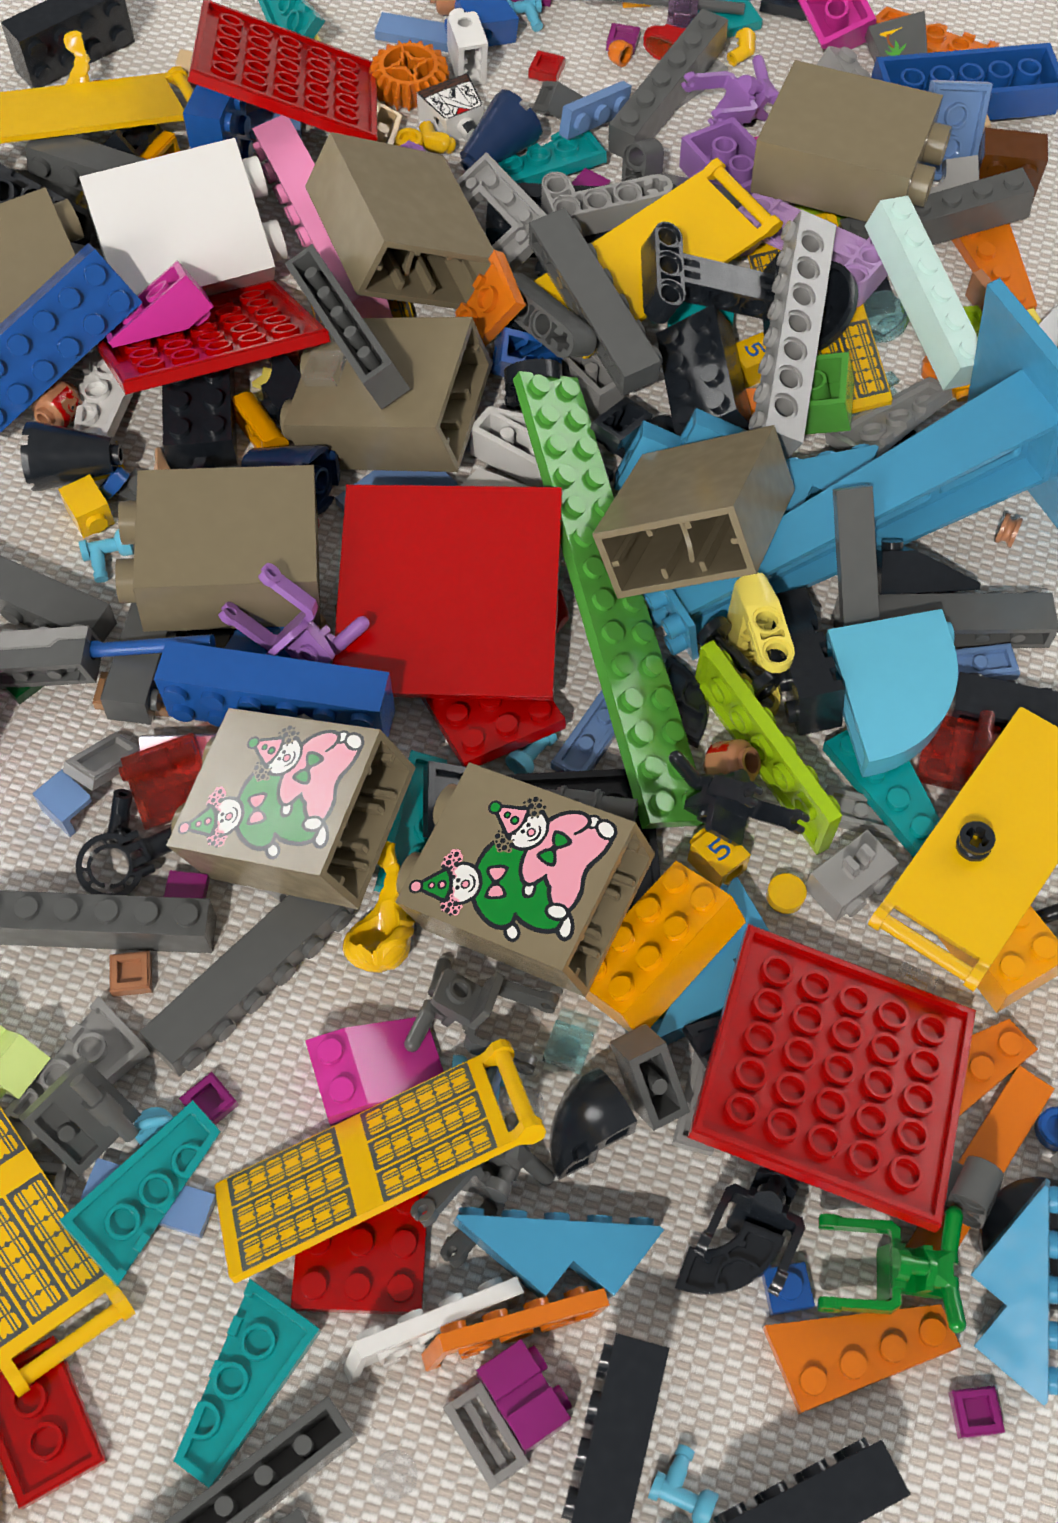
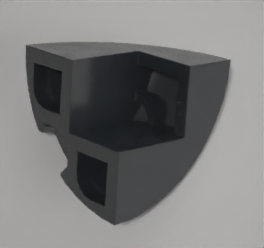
M594 1068L579 1078L565 1093L554 1114L549 1143L551 1161L558 1180L594 1163L597 1151L635 1133L636 1117L619 1089L600 1068Z

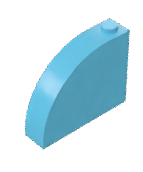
M938 609L828 629L825 636L828 657H833L836 665V679L842 680L845 688L843 717L862 778L887 772L908 762L919 754L936 735L956 692L958 661L954 646L955 633L951 622H946L943 610Z

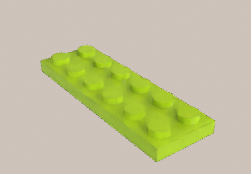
M714 640L701 646L695 678L700 684L704 699L734 740L744 739L750 742L758 751L761 759V768L758 774L780 805L793 810L800 809L809 815L810 819L808 822L799 819L797 823L805 827L802 835L815 854L818 855L829 849L843 816L839 803L833 796L827 795L823 790L815 770L811 766L805 765L798 756L797 748L789 736H784L776 726L774 715L769 708L762 707L755 697V692L750 682L745 678L742 679L737 673L730 655L725 650L721 651Z

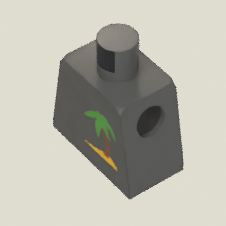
M921 11L868 26L865 41L874 62L876 57L928 53L925 12Z

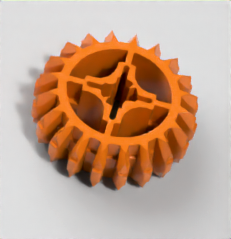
M398 40L397 45L394 46L387 44L386 50L379 49L378 55L372 57L369 75L372 71V76L376 77L378 101H385L388 107L395 105L397 111L401 108H407L408 111L411 108H417L418 91L450 80L446 57L442 56L441 50H434L432 44L424 46L422 40L418 43H412L411 40L408 43H401Z

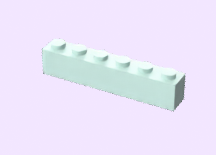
M909 196L880 200L865 224V228L943 390L970 385L978 341L976 332Z

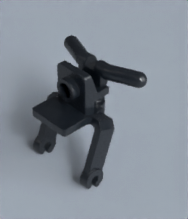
M675 750L669 754V762L686 783L700 791L685 800L684 809L697 816L698 821L706 823L705 829L709 833L733 846L742 845L748 817L787 829L794 834H802L805 831V827L798 824L797 821L801 819L804 822H808L810 819L809 815L800 809L793 810L753 797L754 793L761 795L763 789L756 783L751 782L748 773L744 769L734 770L727 774H699L682 752Z
M760 1166L749 1190L736 1183L726 1187L707 1229H704L693 1253L704 1257L729 1202H733L736 1205L726 1226L736 1233H739L745 1221L783 1235L786 1229L791 1233V1237L767 1291L778 1297L789 1275L787 1271L806 1229L803 1218L789 1211L790 1205L799 1188L796 1182L807 1183Z

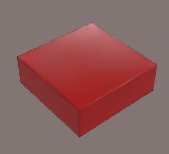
M538 50L528 69V78L539 81H558L565 67V57Z

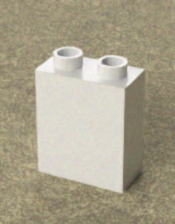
M235 138L79 177L104 259L136 295L142 292L177 260L205 291L206 295L209 296L274 280L276 267L274 262L288 258L284 237L277 219L262 223L254 200L268 195L260 161L257 156L242 159Z

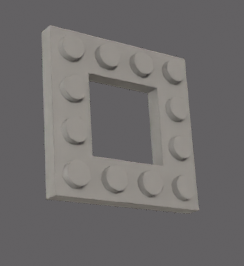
M486 152L457 180V183L472 210L486 199L511 226L492 247L505 254L513 273L534 253L529 245V222L547 214Z

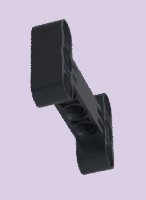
M660 222L641 247L644 313L652 322L664 324L669 321L683 302L705 307L715 304L719 310L763 319V333L765 336L770 326L771 319H768L767 315L774 301L775 292H772V286L779 273L780 266H777L776 262L780 252L776 254L763 272L683 253L682 234L678 227L670 222Z

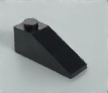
M882 540L881 546H876L878 594L880 595L980 590V582L917 550L903 546L902 540Z

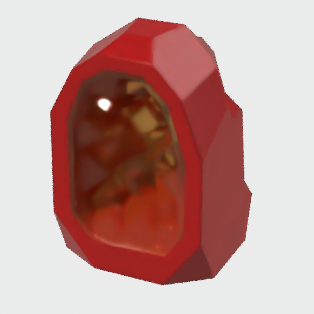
M669 24L650 26L643 34V45L652 57L661 60L686 28Z

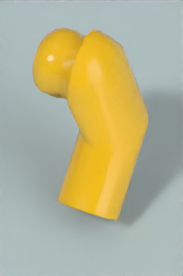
M745 27L737 31L735 38H739V41L736 42L739 46L727 53V60L731 66H736L754 55L756 35L752 29Z
M423 121L419 125V131L424 138V146L429 152H445L446 154L454 152L456 140L453 137H450L447 133L436 132L431 121Z

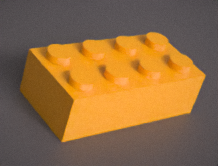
M676 860L626 913L585 997L586 1000L628 1032L644 1024L651 1028L746 923L733 897Z
M1031 905L977 986L996 1013L1058 976V939ZM938 936L952 955L971 967H975L978 962L976 959Z

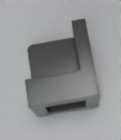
M543 81L532 110L540 115L554 116L561 120L563 106L584 96L559 81Z

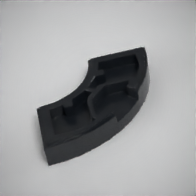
M669 655L664 664L689 745L698 749L705 733L707 704L700 689V684L692 672L677 659Z
M745 1221L739 1233L731 1241L720 1247L707 1249L704 1257L693 1253L695 1248L690 1246L675 1289L696 1295H721L739 1290L753 1283L772 1266L782 1251L787 1238Z

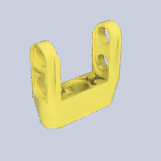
M757 572V574L740 577L734 584L727 620L732 625L731 631L727 635L728 642L731 647L735 645L752 665L761 668L763 673L765 671L771 673L785 672L791 667L795 650L779 599L763 573ZM774 621L776 623V627L771 630ZM771 649L781 650L785 653L787 659L783 662H773L769 659L767 651ZM735 668L742 679H747L751 684L752 680L750 679V677L747 676L746 673L741 674ZM778 687L768 696L773 702V706L769 709L774 717L777 715L780 706Z

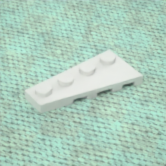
M94 347L87 353V358L83 360L82 370L84 372V379L79 387L82 404L76 408L74 429L114 437L133 393L125 395L97 348Z
M517 1276L504 1282L501 1277L488 1280L477 1288L479 1292L463 1297L462 1293L450 1295L438 1303L439 1308L427 1313H423L422 1309L410 1311L397 1320L399 1324L383 1330L381 1325H376L362 1331L356 1336L357 1341H354L343 1367L349 1385L364 1378L362 1371L365 1367L379 1361L386 1368L401 1361L400 1357L409 1353L413 1349L412 1345L418 1342L420 1347H425L426 1349L435 1337L441 1334L440 1327L448 1323L466 1320V1324L469 1326L483 1322L482 1316L486 1313L502 1308L509 1310L515 1307L524 1293Z

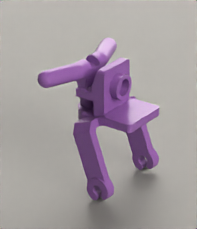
M755 55L752 59L756 78L750 75H742L737 78L728 71L697 74L695 72H688L684 75L687 83H681L682 88L686 92L724 88L726 90L722 100L711 111L714 119H708L710 125L733 116L742 126L745 123H750L754 118L766 121L769 114L763 107L767 102L774 105L779 91L769 80L765 61L761 55Z
M266 563L261 568L262 572L258 575L259 580L301 610L278 635L263 627L232 602H226L221 607L222 611L218 614L222 622L235 627L267 650L266 655L276 656L282 650H285L291 658L322 663L332 661L335 655L341 653L366 631L370 625L368 618L360 616L336 637L329 633L331 629L327 625L320 629L313 621L318 609L316 599L282 575L280 570L271 563Z

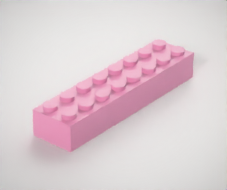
M280 115L252 128L257 142L252 144L259 161L265 160L266 163L261 166L269 184L275 183L272 189L279 204L286 203L287 206L283 209L290 225L298 226L294 230L301 246L307 248L313 244L362 318H393L387 299L356 295L305 188L315 164L290 118Z

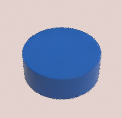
M118 466L114 473H111L99 487L102 495L107 500H110L129 478L130 473L121 466Z
M1058 1107L1046 1109L1036 1119L1034 1126L1038 1141L1044 1147L1053 1151H1058Z

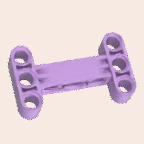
M753 193L751 196L771 216L776 215L783 222V225L775 235L764 238L739 256L750 255L762 242L781 250L784 240H781V233L785 224L789 220L793 221L801 211L791 206L790 202ZM742 205L738 208L757 229L761 226ZM836 226L831 261L842 264L855 277L858 286L857 307L865 303L888 274L870 237L866 240Z

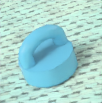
M150 1107L142 1111L141 1115L134 1122V1125L139 1129L135 1139L141 1146L144 1145L173 1116L166 1109L160 1107Z

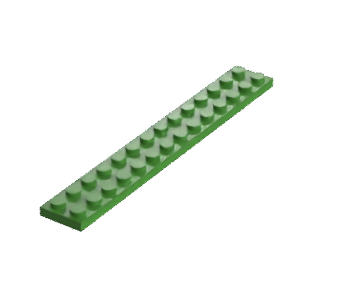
M519 371L513 378V382L543 486L562 487L560 545L633 799H638L639 802L638 816L642 829L705 825L706 823L697 820V816L684 809L685 800L700 791L690 787L669 762V754L677 750L682 752L696 769L644 595L617 599L592 535L613 502L614 496L594 431L590 428L591 420L578 378L561 376L560 379L548 378L540 374L534 376L532 372Z

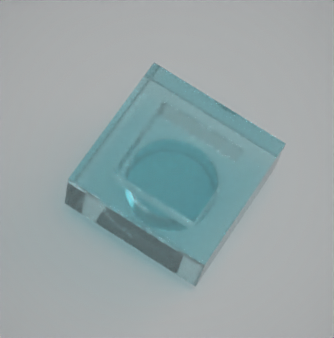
M556 1019L542 1061L581 1075L595 1033Z

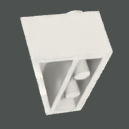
M488 406L473 424L469 436L470 454L529 487H544L523 413Z

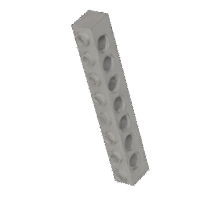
M801 210L793 221L789 220L781 233V240H784L776 262V265L780 266L779 273L772 286V292H775V296L767 315L768 319H771L770 326L763 339V346H766V350L759 364L758 373L761 374V379L753 397V400L757 402L756 409L748 427L749 430L775 425L785 460L804 441L837 226L804 210Z

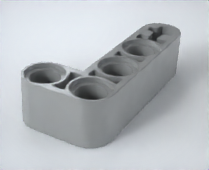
M551 172L542 179L541 207L547 215L565 207L570 217L577 219L579 222L582 236H588L614 229L673 189V184L667 176L654 174L575 192L571 180L566 174Z

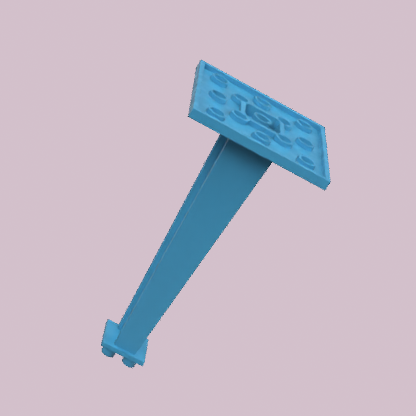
M1000 278L990 282L986 287L967 403L783 515L758 570L759 573H763L767 577L775 593L803 587L809 588L837 575L832 489L868 484L873 486L876 546H881L882 540H902L903 545L1026 490H1028L1058 529V347ZM740 577L644 594L645 600L650 607L648 612L652 624L655 628L663 626L667 634L663 637L664 642L673 656L686 650L692 661L699 658L697 635L714 618L724 616L727 619L733 587Z

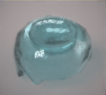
M890 290L872 293L863 304L875 342L887 343L895 340L904 333L910 322L900 299Z

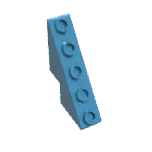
M698 408L693 412L681 436L643 420L615 472L614 489L618 491L621 489L642 454L745 432L747 430Z
M860 444L846 451H824L815 457L786 459L795 490L784 515L875 460L879 446Z
M738 877L733 878L729 886L723 883L720 889L733 897L746 923L670 1005L664 1019L660 1017L651 1026V1029L667 1045L686 1037L682 1031L686 1025L721 1016L747 925L750 924L769 931Z
M1047 1178L977 1261L971 1272L973 1278L1003 1302L1002 1306L978 1333L974 1347L1043 1406L1048 1403L1049 1395L1058 1396V1367L1050 1366V1349L1058 1350V1322L1050 1321V1304H1058V1276H1050V1258L1058 1259V1231H1050V1213L1058 1214V1186H1050V1180Z
M476 1207L459 1208L458 1216L453 1221V1224L511 1275L517 1276L519 1282L538 1298L545 1297L568 1267L595 1290L604 1288L608 1299L615 1296L664 1231L661 1226H654L655 1219L647 1217L629 1218V1224L612 1223V1216L587 1215V1222L570 1221V1214L547 1212L544 1213V1219L527 1218V1211L502 1210L501 1217L484 1216L485 1209Z

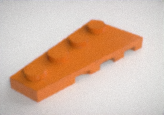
M885 7L875 16L876 24L910 14ZM940 23L926 25L928 53L999 47L1000 44L992 40L989 41L988 45L975 41L976 35L964 32L963 36L947 32L948 26Z
M1010 223L952 239V242L972 272L983 269L992 281L1000 278L1026 310L1031 308L1036 310L1037 302Z
M495 249L488 259L491 265L485 275L479 274L472 284L475 291L467 303L461 302L455 312V317L473 318L485 347L526 306L505 254Z
M1010 1019L972 1035L959 1117L1038 1050Z
M587 1285L580 1286L563 1294L564 1299L551 1303L548 1297L531 1300L523 1304V1311L509 1314L507 1308H502L484 1314L482 1316L483 1322L467 1326L466 1320L448 1323L440 1327L441 1334H438L421 1354L425 1371L441 1367V1361L447 1355L456 1352L459 1353L462 1360L479 1355V1352L493 1346L492 1340L499 1339L501 1345L506 1346L516 1343L520 1339L523 1340L534 1334L533 1328L540 1327L541 1333H546L598 1316L610 1305L605 1289L601 1288L590 1292Z
M941 1304L898 1309L891 1315L863 1313L764 1325L762 1328L798 1414H802L961 1347L955 1333L948 1327L946 1313Z

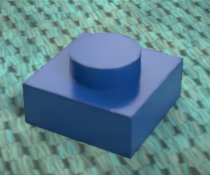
M805 1262L790 1264L787 1271L789 1275L778 1297L767 1292L778 1266L769 1268L762 1275L770 1316L809 1310L815 1307Z

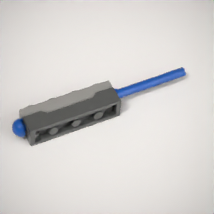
M80 624L60 628L5 629L0 632V689L5 687L20 688L97 683L102 657L162 653L166 640L215 647V637L210 634L101 642L89 626Z

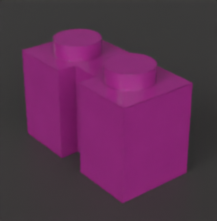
M520 1339L476 1369V1373L523 1453L526 1455L570 1424L571 1418L567 1412L573 1407L560 1385L557 1384L553 1388L550 1387L542 1375V1372L548 1369L538 1349L534 1345L527 1349L522 1339Z

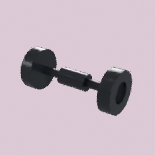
M724 616L714 618L701 629L697 635V642L701 646L712 640L717 645L720 644L732 658L735 668L741 674L746 673L752 680L751 685L759 702L763 701L776 690L781 682V678L776 673L768 671L758 676L751 669L752 663L735 645L731 647L725 640L732 628L730 622Z

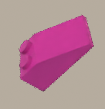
M177 260L137 295L143 303L116 326L106 338L108 343L115 348L187 330L193 324L199 326L205 322L211 314L210 310L214 306L205 291Z
M416 1017L345 1027L305 1040L330 1126L332 1127L443 1073L444 1070L430 1028L420 1048L415 1052L407 1051L404 1041Z

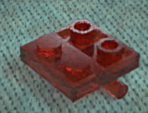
M990 710L981 711L979 722L946 715L936 735L918 755L916 774L920 782L961 791L1000 736L1001 727L994 726L995 713Z
M193 732L120 758L123 765L119 767L120 776L124 782L128 781L145 830L149 831L171 823L176 810L186 802L202 767V752L196 735Z

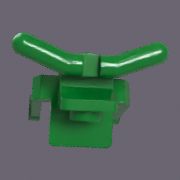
M958 1206L947 1208L940 1251L933 1250L931 1245H922L917 1248L906 1247L905 1243H901V1228L890 1220L845 1218L836 1214H819L818 1229L888 1234L890 1243L877 1248L876 1251L877 1300L820 1296L818 1297V1311L826 1313L848 1311L891 1315L902 1305L901 1294L933 1299L942 1298L949 1329L954 1333H962L966 1329V1319L959 1292V1277L954 1276V1266L958 1265V1249L963 1222L962 1210Z

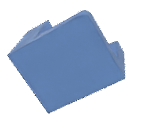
M63 769L32 793L40 809L69 837L76 833L70 820L92 802L90 795L69 775L65 774Z

